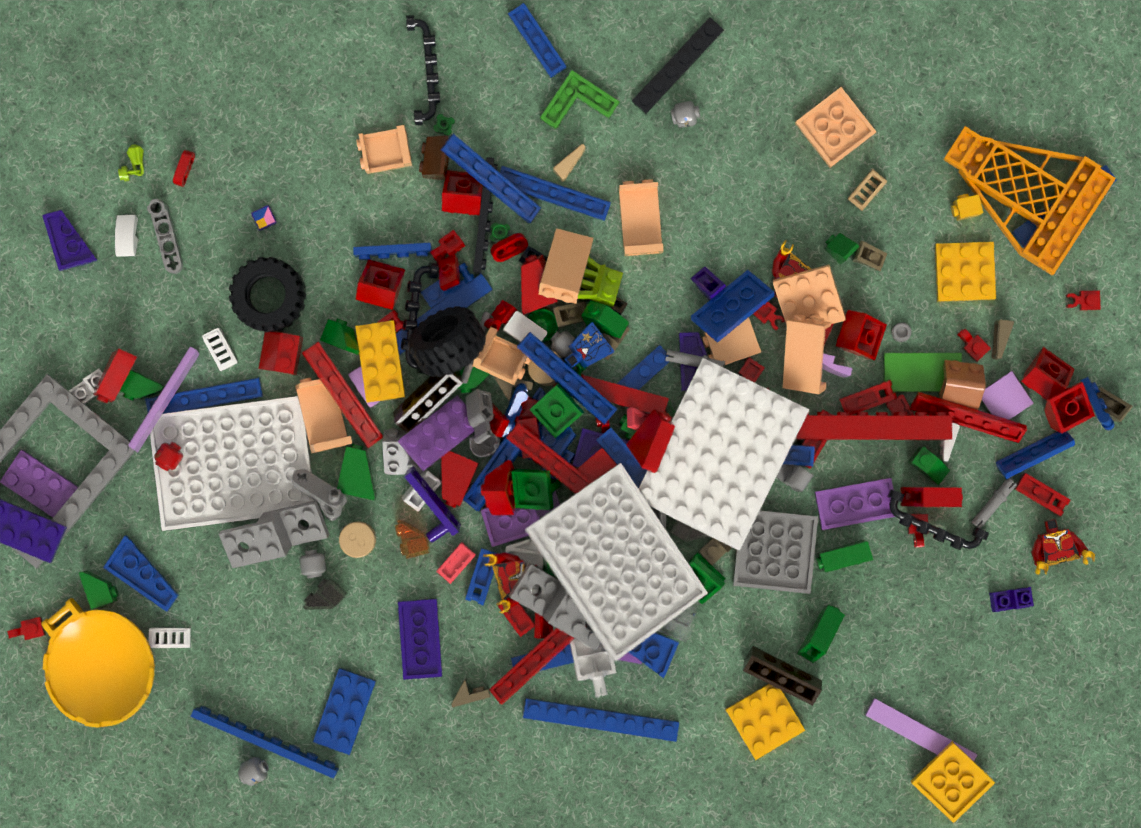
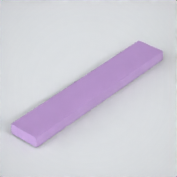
M189 347L128 444L132 450L139 452L198 358L199 353L196 349Z
M875 698L865 713L867 717L937 755L952 741ZM954 742L973 761L976 759V753Z

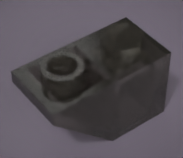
M677 519L669 531L686 542L709 536Z
M333 578L323 579L317 586L319 590L315 594L311 592L305 598L304 602L306 604L303 608L305 610L333 609L345 598L348 592Z

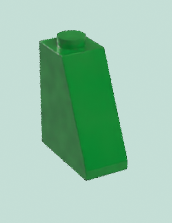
M352 444L351 447L346 446L337 490L340 489L343 494L374 501L377 496L368 452L363 450V446Z
M859 540L817 553L816 563L818 568L826 573L872 561L873 557L868 541Z
M827 605L821 611L797 654L811 663L816 662L825 655L845 614L840 612L837 607Z

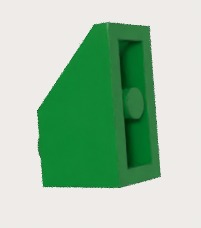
M839 233L837 236L832 234L825 242L827 246L824 249L841 265L858 249L859 245Z
M591 300L581 315L586 326L593 322L601 333L621 338L629 324L625 318L609 306Z
M338 318L336 322L328 319L320 341L359 355L360 351L353 328L347 326L348 322Z
M473 367L467 384L463 383L457 390L460 389L461 393H472V389H477L490 374Z
M130 370L120 391L124 393L123 397L134 401V399L141 400L161 393L165 386L134 370Z
M924 446L919 447L908 461V463L938 486L950 471L937 456Z
M89 571L79 573L91 610L118 601L119 593L116 586L112 585V582Z

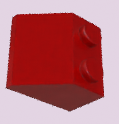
M447 170L442 191V211L480 215L483 185L468 172Z
M368 260L358 281L356 300L393 310L406 269Z
M847 310L846 320L843 321L836 347L875 361L887 324L866 313Z
M265 332L259 369L297 375L303 337L280 332Z
M1042 347L1025 371L1021 382L1047 400L1068 388L1075 369L1045 347Z
M1079 382L1048 398L1044 411L1050 428L1061 434L1095 416L1083 382Z
M507 460L487 474L484 484H481V495L484 496L486 507L489 508L491 515H514L515 500L511 474L514 467L511 460Z

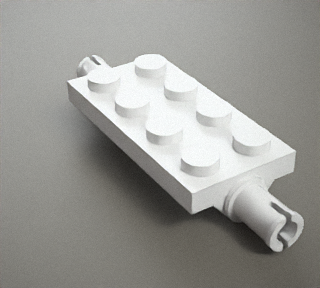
M586 621L585 624L588 626L587 628H589L590 625ZM575 638L570 642L577 681L590 679L593 681L595 697H600L601 694L602 696L608 695L604 677L616 674L614 661L602 643L595 650Z

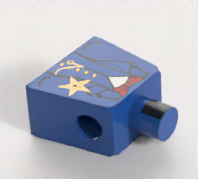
M591 322L568 346L572 354L566 357L565 361L571 368L578 363L585 368L615 351L594 323Z

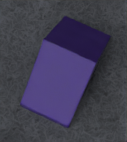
M703 267L690 278L709 301L726 287L706 267Z

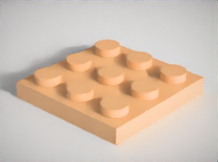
M842 87L795 122L829 168L876 133L875 129Z
M830 264L773 280L786 326L787 320L793 318L794 315H805L807 319L824 318V321L831 322V324L846 320Z

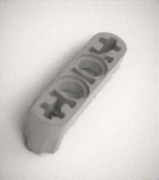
M153 199L150 201L149 206H147V210L151 214L164 267L169 273L177 274L183 269V261L169 208L164 202ZM157 205L162 207L159 213L154 211L157 209ZM162 223H167L169 225V231L167 233H161L159 231V227ZM168 241L174 244V249L170 252H166L164 249V245ZM176 253L177 256H173L174 262L178 263V265L174 270L173 268L169 267V265L172 264V261L170 257L166 258V255L170 256Z

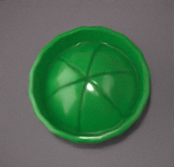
M540 308L532 311L527 316L528 319L547 331V335L542 342L550 340L558 331L555 314L548 309Z

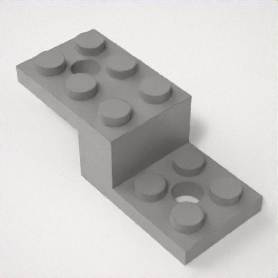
M317 501L264 512L257 523L222 530L219 533L232 568L285 557L292 546L325 539L330 535ZM300 520L307 521L309 523V526H302L300 524ZM240 542L247 543L249 549L242 548Z
M528 563L508 596L543 616L549 624L596 650L601 643L591 627H585L586 619L559 579ZM534 585H540V591L532 594L531 588Z

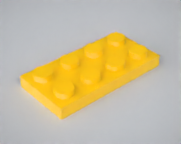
M394 320L355 326L366 403L404 398L405 390Z

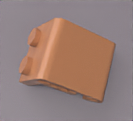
M945 360L943 364L944 380L939 397L978 410L986 387L983 365Z

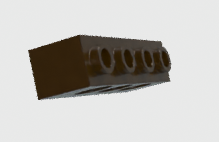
M455 371L453 374H445L442 377L430 376L393 411L395 424L407 433L418 426L463 384L461 372Z
M752 646L744 660V672L812 706L822 691V680Z

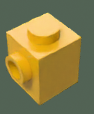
M969 194L957 196V200L951 206L952 215L956 217L957 221L983 214L979 194L969 196Z

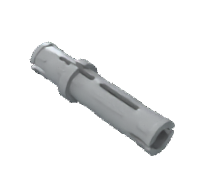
M668 349L666 354L671 355L666 356L667 362L699 367L702 359L705 358L719 366H725V361L711 359L706 355L701 357Z
M1010 478L1006 479L998 490H994V495L970 522L975 527L981 529L1002 502L1007 501V496L1017 484Z

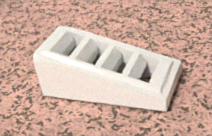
M216 328L202 335L220 371L238 363L221 328ZM217 335L220 337L213 342L210 341L211 338ZM221 342L223 343V346L214 349L213 346ZM225 349L227 350V353L221 356L217 355V353ZM230 356V360L221 364L220 360Z
M952 423V439L941 440L940 460L942 462L949 461L960 428L958 424Z
M149 628V645L151 648H190L191 628ZM156 632H159V643H156ZM164 632H167V643H164ZM173 632H176L175 643H172ZM180 632H184V643H180Z

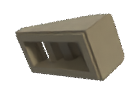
M998 320L994 323L993 360L1002 358L1014 321Z

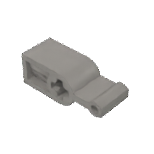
M476 389L465 399L468 422L475 431L474 441L480 444L492 436L489 422L493 419L494 414L491 393Z

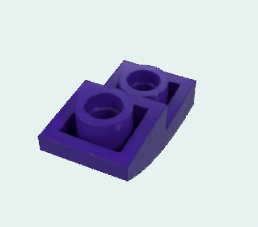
M1031 587L989 593L992 612L1034 606Z

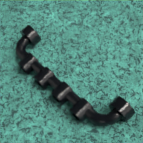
M406 15L407 31H415V27H420L423 31L429 110L423 114L422 110H414L415 126L423 125V121L434 117L437 108L436 103H440V93L435 92V84H439L438 73H434L433 65H437V56L432 54V47L436 46L435 35H431L430 28L425 21L414 19V15Z
M432 262L428 266L418 268L414 274L413 281H409L407 284V292L412 294L411 300H407L405 303V311L410 313L409 319H405L403 322V330L408 332L407 339L403 338L401 341V350H405V359L408 365L417 369V373L420 374L424 373L409 352L408 341L410 335L413 334V330L418 325L416 320L420 307L421 277L423 274H427L428 278L436 279L439 273V264Z
M890 489L887 496L890 498V511L895 517L900 519L899 524L909 528L911 524L917 526V532L924 535L930 532L934 534L933 539L942 543L946 539L951 542V547L961 550L962 547L973 549L979 546L982 540L987 541L989 533L982 529L974 528L972 533L975 536L974 540L967 541L944 529L900 511L897 508V503H902L905 495Z

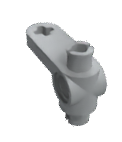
M299 469L293 473V486L319 502L320 508L327 519L329 518L330 521H333L341 515L342 507L347 503V499L340 489L337 490V487L329 485L308 470ZM303 477L306 478L305 481H304V480H302L301 482L299 481V478H301V479H302Z

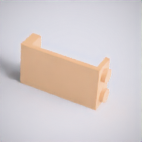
M652 179L642 180V183L634 184V181H625L623 185H619L624 256L663 253L658 182H653Z
M556 228L540 283L539 295L563 300L567 303H577L594 238Z
M794 315L793 318L787 320L782 388L813 394H820L826 390V382H821L825 329L831 326V322L824 321V318L818 317L807 319L805 315Z
M305 378L300 380V383L295 387L311 454L352 444L351 436H347L342 412L320 379L312 381L311 378Z

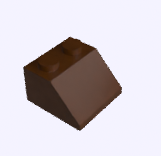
M449 136L427 137L426 142H423L422 153L424 154V161H420L419 172L422 173L423 178L445 181L449 157L440 149Z

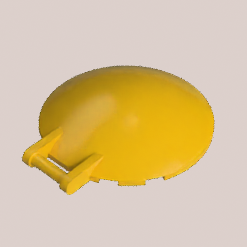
M70 598L60 610L41 623L42 627L51 637L48 642L47 652L43 658V670H45L46 678L44 683L51 700L66 717L72 721L85 724L84 726L100 728L122 723L132 717L143 706L150 694L154 681V658L145 635L131 620L107 610L84 612L73 598ZM71 611L73 615L56 628L54 624Z

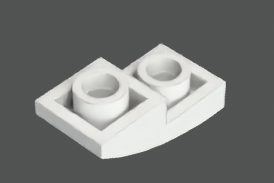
M117 215L115 228V253L117 257L136 255L138 238L135 236L138 222L136 215Z
M97 369L69 391L84 404L88 403L96 396L93 393L103 373L100 369Z

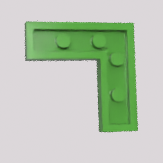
M571 70L541 115L540 120L557 129L577 98L609 119L620 101Z

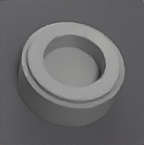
M898 323L893 326L891 335L898 342L907 341L911 336V328L906 323Z

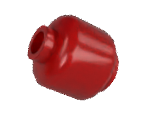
M173 441L170 444L162 443L154 455L155 464L165 471L169 469L175 470L183 459V453L180 451L182 447Z

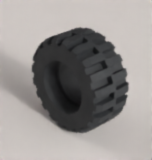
M258 257L255 261H247V265L241 266L238 269L239 273L233 275V284L229 286V291H231L229 302L232 303L231 308L237 314V318L247 326L258 331H281L286 326L290 327L293 324L292 322L295 319L298 320L301 316L299 313L305 307V285L298 272L286 262L273 257ZM264 277L278 279L285 288L284 302L277 310L271 313L258 311L252 305L250 299L252 287L258 280Z
M460 306L449 307L428 316L425 321L419 323L417 328L415 327L413 334L409 337L408 349L424 374L442 377L445 374L450 375L455 371H460L464 366L471 364L472 360L476 359L479 356V352H482L484 349L486 334L471 310Z

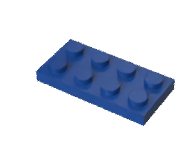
M747 270L691 315V320L718 343L773 298L775 294L771 288Z
M339 668L313 742L350 755L376 680Z

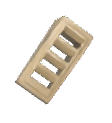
M584 144L578 146L554 166L553 171L562 182L566 180L585 151Z
M871 169L847 199L863 211L888 181L874 169ZM872 176L880 182L878 186L870 180ZM869 183L875 190L872 192L865 184ZM861 188L870 194L868 198L860 192ZM856 194L865 201L863 204L855 198Z

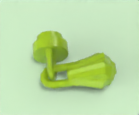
M133 144L128 148L126 153L131 161L133 170L128 171L127 166H121V169H118L120 180L126 182L130 181V175L142 176L144 174V150L141 146ZM136 165H140L141 171L136 169Z

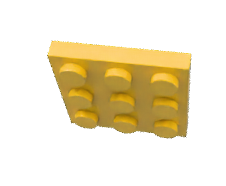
M994 242L935 244L937 302L996 299Z
M770 684L763 686L725 709L755 760L806 731L782 690Z
M951 741L911 780V783L954 823L995 784V781Z

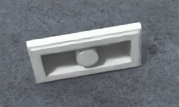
M427 469L420 474L434 492L442 483L440 479ZM412 486L401 497L404 502L417 512L425 504L424 500Z

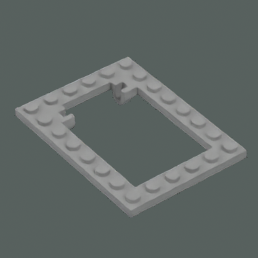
M46 374L1 428L0 463L50 403L109 450L52 518V521L67 526L64 538L135 451L129 447L130 441L54 378ZM12 548L35 568H39L44 562L41 559Z

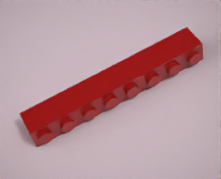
M808 412L795 440H951L952 416H947V412H935V416H927V412H915V416H907V412H895V416H888V412H876V416H868V412H856V416H848V412H837V416H829V412H817V415H809Z

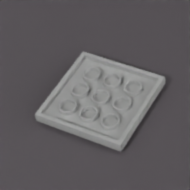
M759 510L740 551L736 549L733 586L811 594L818 517Z

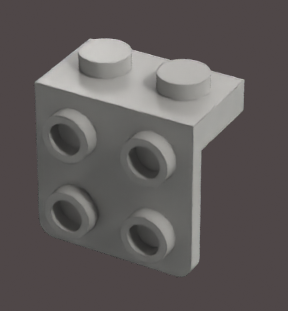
M395 428L384 430L382 441L384 473L387 475H405L407 470L413 466L420 474L423 473L422 469L398 443L399 439L407 434L404 430Z

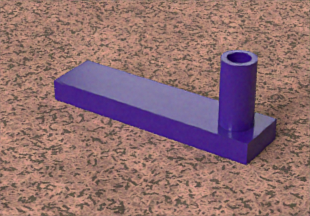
M413 466L408 469L405 474L406 480L441 521L439 525L426 533L429 541L433 543L448 532L452 536L457 534L461 527L458 520Z

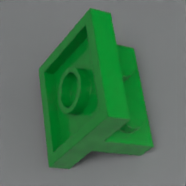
M559 383L529 409L555 438L584 413Z
M514 469L511 471L515 508L551 510L554 508L552 493L560 487V481L551 479L550 471Z
M697 552L688 564L708 592V594L698 600L699 603L704 604L724 586L726 578Z

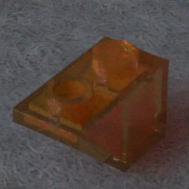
M404 520L397 521L398 525H395L397 536H401L403 544H400L402 556L405 555L406 559L430 553L426 533Z

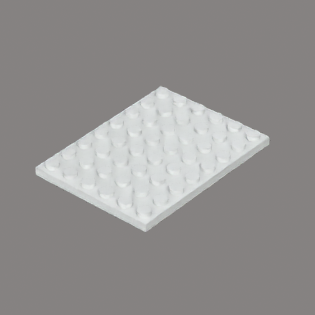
M703 358L672 420L675 429L658 471L653 473L647 470L639 491L650 507L740 551L809 409Z
M298 396L165 413L161 415L150 433L162 531L257 519L264 512L315 501L292 484V476L295 471L305 469L312 473L308 438ZM173 441L182 447L180 451L183 453V459L175 470L169 469L165 471L155 464L154 455L162 443L170 444ZM303 477L302 479L299 478V481H300V482H301L302 480L305 481L306 478H305V477Z
M621 463L525 529L613 661L620 659L708 594Z

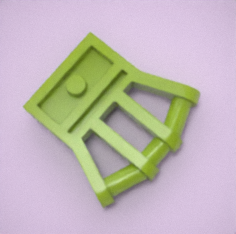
M589 256L587 266L592 270L585 268L583 277L594 280V283L582 279L581 288L590 291H579L578 299H591L613 307L623 273L606 267V264L599 265Z

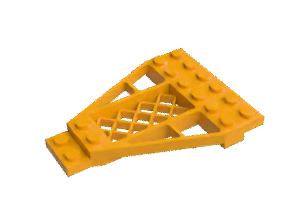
M966 126L943 159L959 169V174L975 195L979 194L981 204L1017 253L1050 275L1055 274L1116 179L1102 170L1101 165L1086 156L1080 157L996 141L992 138L980 136ZM1012 150L1046 156L1041 166L1037 167ZM1004 155L1006 165L996 166L995 156ZM1050 157L1077 162L1075 170L1065 184L1043 170ZM991 158L993 167L984 169ZM1020 165L1023 175L1013 177L1011 167ZM1007 168L1009 178L999 179L998 170ZM994 171L996 181L986 182L984 172ZM1037 176L1039 185L1030 187L1027 177ZM1024 178L1026 188L1016 190L1014 180ZM1010 181L1012 191L1003 193L1001 183ZM997 184L998 191L988 185ZM1053 186L1056 196L1046 198L1044 187ZM1040 188L1042 199L1033 200L1030 190ZM980 191H983L1010 209V214L1004 223ZM1027 191L1029 201L1019 203L1017 193ZM1013 194L1015 202L1007 198L1006 195ZM1055 199L1049 208L1047 201ZM1043 202L1045 212L1036 213L1034 203ZM1030 204L1031 212L1022 206ZM1014 213H1018L1036 225V230L1024 248L1019 245L1006 227Z

